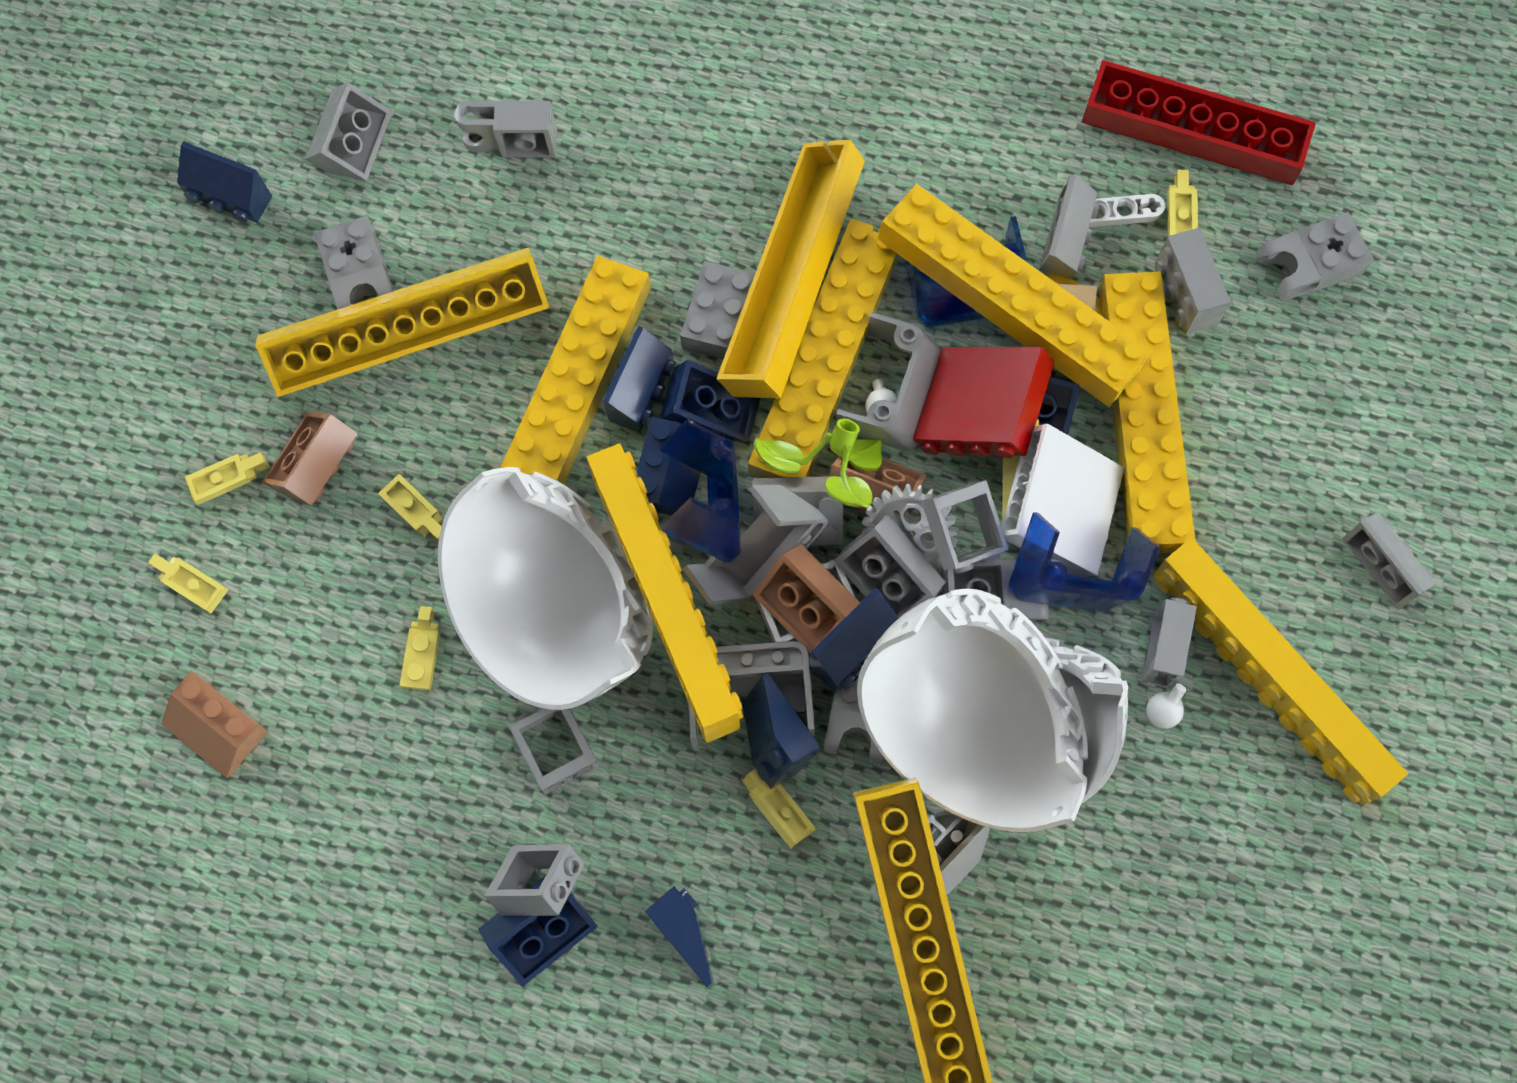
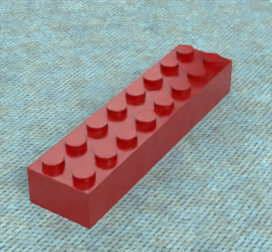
M1106 60L1101 62L1081 122L1292 186L1303 169L1316 125L1314 121Z

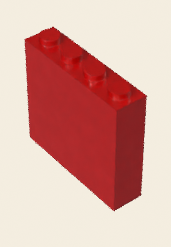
M942 347L913 440L922 447L925 453L931 455H938V453H949L955 456L974 454L979 457L999 455L1004 458L1026 456L1055 361L1042 347Z

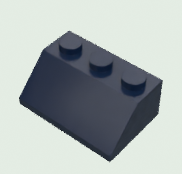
M183 142L181 144L177 183L183 190L184 196L197 204L200 201L207 203L211 209L219 213H223L224 210L228 211L242 222L251 220L258 223L272 198V194L258 171L189 143Z
M637 327L603 400L610 422L639 433L644 425H649L654 413L651 410L655 401L659 402L665 390L664 380L666 376H672L673 368L676 366L672 349L643 327Z
M651 417L636 472L637 476L642 478L647 490L648 501L653 503L657 513L678 517L681 514L690 515L709 439L681 423Z
M877 588L811 651L809 669L835 694L842 688L844 690L849 689L858 679L856 674L861 670L874 645L885 631L899 619Z
M545 876L529 889H539ZM571 891L558 916H501L497 913L478 930L489 950L523 987L598 926Z

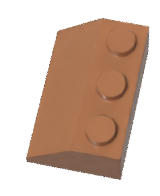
M307 411L262 483L301 504L312 506L313 503L321 498L324 492L323 487L328 479L337 473L339 469L338 463L352 449L354 445L353 440L358 433L331 414Z
M837 457L832 465L829 476H840L842 457ZM883 457L880 468L875 471L857 469L849 461L846 469L847 477H858L868 484L873 495L872 502L875 497L882 499L881 495L884 490H887L892 495L895 485L900 488L901 492H904L906 484H910L911 490L916 492L919 485L923 486L927 476L924 473ZM862 506L855 507L859 512L866 514L867 508ZM908 508L907 511L911 514L913 508ZM895 510L894 513L901 517L899 511Z
M802 544L783 553L752 594L798 642L806 647L810 654L860 604Z
M190 671L170 694L161 722L165 728L226 778L230 777L268 732L256 720L193 671Z

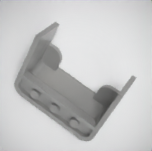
M871 312L868 335L893 342L899 350L912 355L896 403L878 400L870 406L866 417L838 409L836 423L839 419H849L859 426L858 437L881 439V444L904 451H913L920 446L913 440V436L942 348L916 325Z
M752 485L749 491L756 498L758 505L763 511L733 546L724 548L719 546L709 553V559L705 564L686 565L683 570L709 605L755 600V597L752 595L781 555L800 544L807 549L828 524L826 517L820 510L782 485Z
M797 641L716 647L719 659L717 664H724L730 678V693L749 694L760 678L768 673L796 713L806 712L807 729L814 737L815 727L808 651L803 644ZM688 703L690 739L693 751L699 750L698 723Z

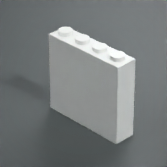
M1049 424L1035 426L1027 455L1020 456L1001 527L1006 541L1075 577L1097 576L1108 538L1112 515L1115 510L1124 467Z

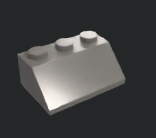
M348 82L333 89L305 160L325 172L367 181L393 111Z
M1070 174L1059 193L1039 268L1040 271L1072 279L1077 271L1081 272L1085 255L1081 254L1084 245L1089 244L1092 235V229L1088 228L1090 219H1095L1099 208V203L1095 202L1098 192L1076 175Z
M1379 512L1362 520L1342 538L1398 610L1436 584L1432 579L1429 569L1418 562L1413 555L1411 547L1406 542L1401 541L1394 532L1390 521L1383 518Z

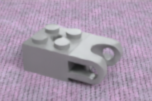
M506 99L504 101H465L457 106L454 113L458 127L464 131L463 142L469 151L500 152L502 158H556L557 126L550 101L534 99L532 101H517L514 99ZM471 112L476 115L477 119L465 120L463 116ZM474 135H481L482 139L479 142L474 143L470 141Z
M1348 212L1264 243L1256 253L1261 264H1280L1289 271L1290 276L1284 278L1276 290L1281 301H1286L1311 291L1314 292L1361 275L1374 260Z
M368 216L314 233L337 309L356 304L361 298L368 295L377 297L394 291L375 230Z
M997 559L984 564L980 560L972 563L973 569L962 573H956L955 569L943 570V567H941V577L946 581L942 586L943 594L959 589L976 588L1001 598V604L1009 609L1017 608L1032 623H1042L1049 619L1048 606L1030 602L1024 597L1022 591L1023 582L1037 580L1046 573V566L1043 560L1007 561V559Z
M857 679L849 689L844 690L842 688L837 694H834L824 742V753L836 754L846 735L859 733L865 736L869 742V760L872 763L881 765L884 757L871 739L860 713Z

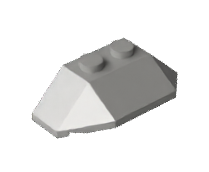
M945 810L931 814L928 821L946 894L948 895L981 860L990 828L973 823Z

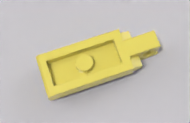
M1177 170V174L1174 176V185H1169L1168 236L1198 228L1197 189H1195V186L1189 185V170Z
M261 452L251 457L247 454L241 456L236 454L185 476V480L194 503L200 505L250 483L251 480L257 478L256 473L266 470L270 466L267 458Z
M398 474L378 493L379 496L418 534L425 538L430 533L439 542L442 527L439 524L444 519L436 508Z
M155 553L148 562L154 568L161 571L158 579L163 584L210 614L228 591L226 587L179 557L175 558L173 556L168 562Z
M420 606L418 622L412 621L411 628H409L399 685L401 688L431 691L440 638L439 625L433 623L435 610L432 607Z
M756 768L749 772L742 780L750 792L749 795L752 801L790 849L816 830L815 826L781 784L770 789L766 782L759 777Z

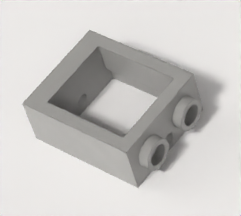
M987 480L973 482L921 501L943 570L955 569L956 573H962L973 569L972 563L981 560L982 564L995 561L1000 558L998 553L1009 550ZM972 499L987 546L956 557L941 509Z
M1171 598L1170 600L1166 599L1154 613L1141 682L1171 689L1184 677L1197 606L1189 605L1187 600L1181 598Z
M542 708L532 715L530 712L520 715L514 720L515 724L509 726L541 791L545 795L599 766L570 709L549 710ZM562 712L584 754L543 775L522 733Z
M569 844L512 846L489 886L485 898L501 916H558L584 866V862ZM550 868L539 889H525L535 869Z

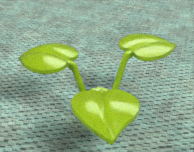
M839 419L833 433L827 432L825 438L805 458H803L801 450L793 444L755 438L754 446L759 458L769 468L786 474L798 473L800 465H807L829 442L832 452L843 459L840 477L831 476L825 482V490L828 495L840 503L854 507L862 506L868 508L872 503L873 495L868 484L861 478L847 477L846 469L849 461L852 466L860 470H878L882 464L881 439L856 440L860 428L855 422L849 419Z

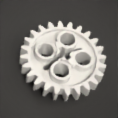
M906 484L904 492H901L900 488L895 485L892 495L887 490H884L881 495L882 499L875 497L872 502L874 507L869 506L865 513L870 517H864L862 524L867 527L862 530L861 534L887 514L918 550L920 547L925 551V553H920L937 571V564L941 566L942 564L935 542L927 540L923 535L926 532H931L921 502L931 498L933 490L928 491L926 495L922 494V485H919L916 492H913L910 484ZM949 506L941 510L953 547H956L958 540L952 536L957 535L959 528L951 526L956 522L957 518L956 516H947L952 508ZM916 508L920 511L921 516L913 517L908 513L907 509ZM894 511H899L901 517L898 514L894 513ZM905 528H906L907 531H912V530H914V531H915V534L913 535L912 532L906 533V532H905Z

